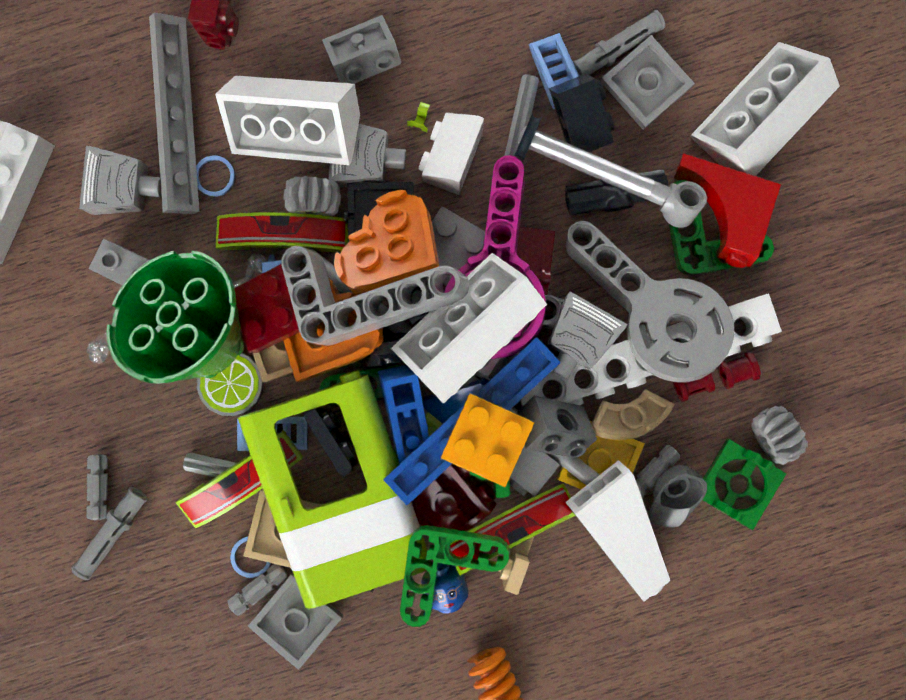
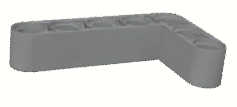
M292 246L285 251L281 260L299 332L305 341L324 346L334 345L458 302L467 295L469 290L467 277L453 267L444 265L335 303L324 261L318 253L301 246ZM306 257V267L300 271V262ZM449 276H454V288L450 292L445 293L443 290L445 279ZM420 287L422 290L421 299L416 304H412L411 293L414 289ZM315 289L316 297L310 304L308 296L311 290ZM384 299H387L389 301L388 311L381 316L379 305ZM355 310L357 314L356 322L349 326L348 316L351 311ZM323 321L325 330L322 336L319 337L317 328Z

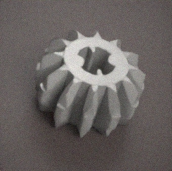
M307 176L291 178L286 181V189H284L283 199L285 200V208L290 213L333 216L338 213L341 201L340 187L335 181L328 180L327 178Z
M782 406L767 408L753 418L751 427L755 433L754 438L758 441L759 447L764 450L765 455L770 457L776 464L784 465L789 461L792 462L806 452L808 441L805 438V432L801 429L800 422L795 420L793 413L788 412L786 408Z

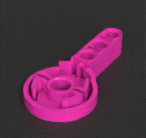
M503 156L496 161L493 169L484 247L479 254L468 258L467 263L458 271L467 277L493 253L525 275L545 301L544 291L539 279L530 270L529 265L517 255L525 188L524 165L515 156ZM510 172L518 175L513 180L501 178L504 174ZM504 203L514 206L509 212H501L497 209ZM498 235L510 237V240L502 245L493 242L494 238ZM454 276L449 280L444 291L445 293L450 292L454 288ZM546 306L531 321L523 335L522 332L526 329L529 322L513 337L518 340H511L491 359L515 355L537 337L544 323Z

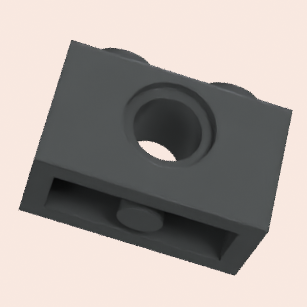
M534 395L516 413L534 422L524 445L527 450L577 458L583 455L586 449L597 440L584 406Z

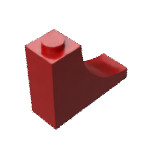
M683 153L674 179L694 182L704 189L707 195V202L712 208L719 225L720 249L718 258L726 260V263L733 267L750 268L759 257L781 184Z

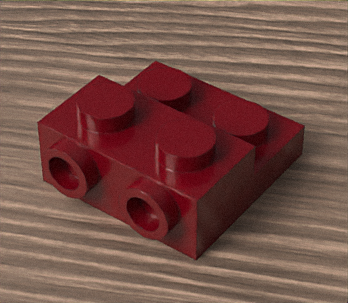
M191 0L188 20L205 44L211 48L224 50L226 46L230 47L232 37H236L238 33L239 19L229 4L231 0Z
M453 463L411 501L417 520L422 526L430 525L460 531H468L488 516L497 505L494 501L496 498L495 492L489 484L485 482L480 484L475 476L470 474V471Z

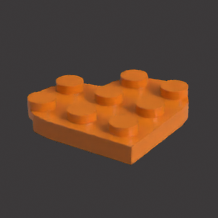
M406 190L391 191L378 197L375 200L377 205L370 211L369 216L364 215L362 229L350 234L347 237L350 241L343 247L341 253L336 252L334 268L337 276L353 294H362L439 266L431 216L421 197L408 195Z
M329 279L335 303L357 296L350 292L340 294L336 285ZM315 289L309 293L308 301L310 304L315 300ZM355 310L351 311L348 316L349 326L356 322L357 314ZM323 321L317 328L319 337L322 336L325 330ZM383 328L330 346L309 343L302 338L300 333L283 340L295 381H306L368 356L375 348L382 344Z

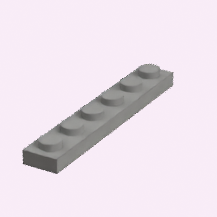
M154 12L149 16L162 209L163 213L195 214L199 212L186 18Z

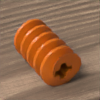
M489 648L473 655L467 660L468 663H475V666L468 671L469 676H480V679L473 684L474 689H485L478 696V700H524L520 697L521 690L519 686L514 685L516 682L515 675L509 672L511 669L510 662L503 660L506 656L504 648Z

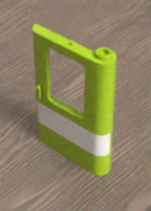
M359 370L339 376L341 382L334 386L238 417L305 608L308 609L320 607L404 579L409 541L413 532L420 527L412 503L410 502L406 505L383 480L398 466V462L368 374L360 375ZM329 403H337L344 416L367 483V489L364 492L334 502L306 509L301 502L275 428V423L278 420ZM422 536L421 540L417 541L422 544V553L419 559H426L428 549ZM416 568L412 571V576L422 573L426 569Z

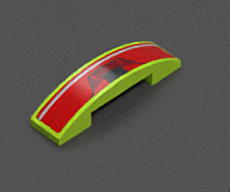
M275 212L237 213L217 216L216 249L250 250V247L290 248L292 246H301L306 249H314L316 252H341L348 243V224H345L344 218Z
M283 430L278 433V437L289 468H291L303 458V455ZM251 454L208 483H202L175 502L195 528L221 516L263 489Z
M563 483L501 513L468 532L500 537L507 542L511 549L576 515L566 504V501L571 496ZM455 540L450 544V550L455 556L463 557L469 553V546L463 540ZM475 542L476 549L473 559H478L479 552L489 554L490 559L500 555L498 547L492 546L489 552L479 551L481 543ZM455 566L460 576L472 570V568Z

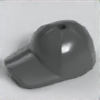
M675 465L663 472L653 489L654 500L648 514L650 523L671 528L680 526L705 497L707 483L704 478L694 469L685 465Z

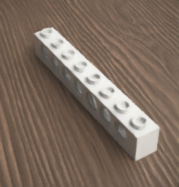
M769 293L728 306L733 321L735 322L737 318L741 319L746 325V331L742 336H739L734 331L732 347L727 356L741 352L740 345L752 342L753 347L772 342L771 335L782 332ZM714 311V313H715V315H716V317H717V319H718L719 325L721 326L720 321H719V318H718V315H717L716 311ZM680 322L667 326V334L672 340L678 339L684 343L691 339L692 332L686 323ZM647 333V335H648V337H649V340H650L652 343H655L656 341L653 342V341L651 340L649 334ZM628 340L611 345L591 369H587L577 363L568 380L551 371L519 402L522 408L534 395L546 398L542 391L543 385L548 380H554L558 383L560 392L553 400L582 405L584 404L583 397L595 394L596 399L615 394L614 387L625 383L628 389L647 383L645 377L653 374L640 365L631 351ZM667 355V358H669V359H671V360H673V361H676V362H679V363H685V364L688 363V362L677 361V360H675V359L670 358V357ZM612 359L617 360L622 366V372L617 378L610 377L606 371V366ZM581 369L587 371L591 377L589 386L584 389L579 388L574 381L575 374Z

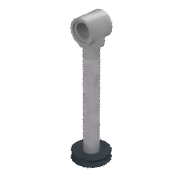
M533 113L528 125L520 133L518 139L519 146L514 156H520L524 161L527 151L530 149L660 205L659 211L663 213L665 220L674 227L684 228L691 225L707 203V195L704 189L694 182L685 181L678 185L671 183L668 187L538 131L537 128L542 117L535 118Z

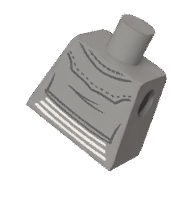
M359 124L351 164L330 163L328 180L335 181L339 187H347V183L385 182L386 168L405 170L406 149L388 148L389 138L386 131Z
M86 146L79 209L93 215L140 212L144 209L145 196L162 197L160 177L148 176V166L136 158Z
M570 291L563 301L547 345L559 352L557 359L561 362L552 371L568 380L577 363L587 369L593 368L628 324Z

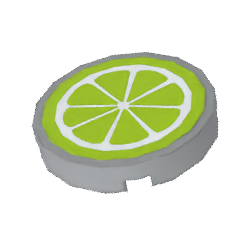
M241 353L228 368L218 373L215 377L197 378V391L201 401L209 410L221 416H237L250 411L259 402L264 391V383L255 360Z

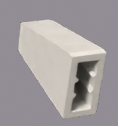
M618 460L566 501V504L643 601H646L649 597L658 594L663 586L670 581L635 477Z

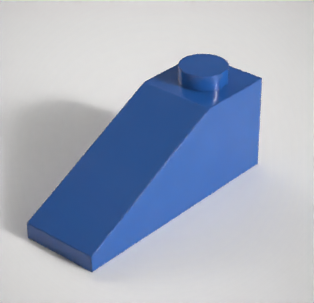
M407 365L378 371L385 409L399 464L429 437L418 376Z

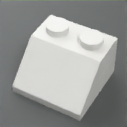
M445 113L442 122L436 121L430 138L435 141L430 153L424 152L419 165V170L423 171V182L457 195L460 194L483 134V117Z

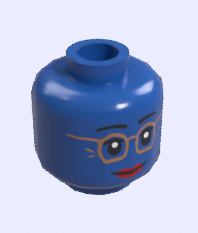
M439 563L433 609L441 613H453L459 610L468 598V585L465 575L460 576L454 565ZM426 571L422 576V584H426L430 581V574L428 571Z

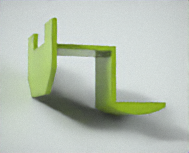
M420 102L415 121H407V126H415L427 132L428 128L424 123L430 105Z

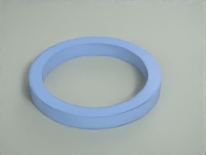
M216 155L207 156L196 165L198 189L204 194L218 197L226 194L233 187L235 171L230 162L225 158ZM210 161H221L227 165L230 171L229 183L224 189L217 192L204 189L199 181L201 168Z
M247 536L240 539L233 546L230 559L234 570L238 574L247 578H255L265 573L271 563L267 562L265 567L256 573L245 572L238 566L236 551L243 542L248 540Z

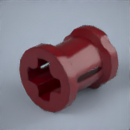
M751 351L744 353L743 357L728 362L723 360L717 367L719 377L726 389H731L735 383L748 379L753 381L759 380L761 375L758 361Z
M711 373L695 381L672 382L681 402L687 401L689 396L704 391L709 393L715 391V383Z

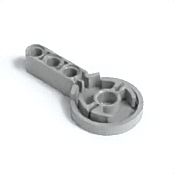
M578 221L570 226L566 240L567 254L628 311L629 319L626 327L628 342L633 355L648 372L667 381L690 382L709 375L723 362L732 347L734 321L729 307L717 292L701 282L690 279L653 280L590 222ZM585 237L590 243L581 246L576 244L573 239ZM608 259L614 266L603 268L598 265L597 261ZM631 281L636 284L638 289L636 291H627L622 287L621 283ZM682 291H685V292L692 293V294H695V295H697V296H700L701 299L698 298V297H696V296H694V295L686 294V293H684V292H682ZM713 309L716 311V313H717V315H718V318H719V321H720L721 326L719 325L718 319H717V317H716V315H715ZM673 321L686 323L692 332L691 339L684 343L672 340L667 334V325ZM640 323H646V325H647V330H648V334H649V336H650V338H651V340H652L653 342L656 341L655 343H652V342L649 340V337H648L647 332H646L645 325H644V324H641V325H640ZM667 355H668L670 358L675 359V360H677V361L688 362V366H689V367H687V365H686L685 363H679V362H676V361H673V360L667 358Z

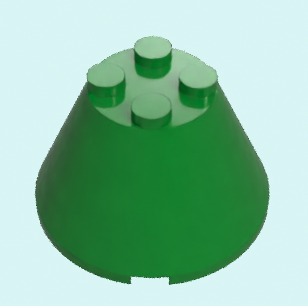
M192 250L191 253L177 254L175 251H171L149 260L125 281L112 303V306L116 309L112 324H107L106 334L109 351L116 364L125 373L140 381L161 384L200 377L213 378L228 368L235 358L243 352L244 341L241 335L236 295L232 280L227 271L216 260L204 253Z

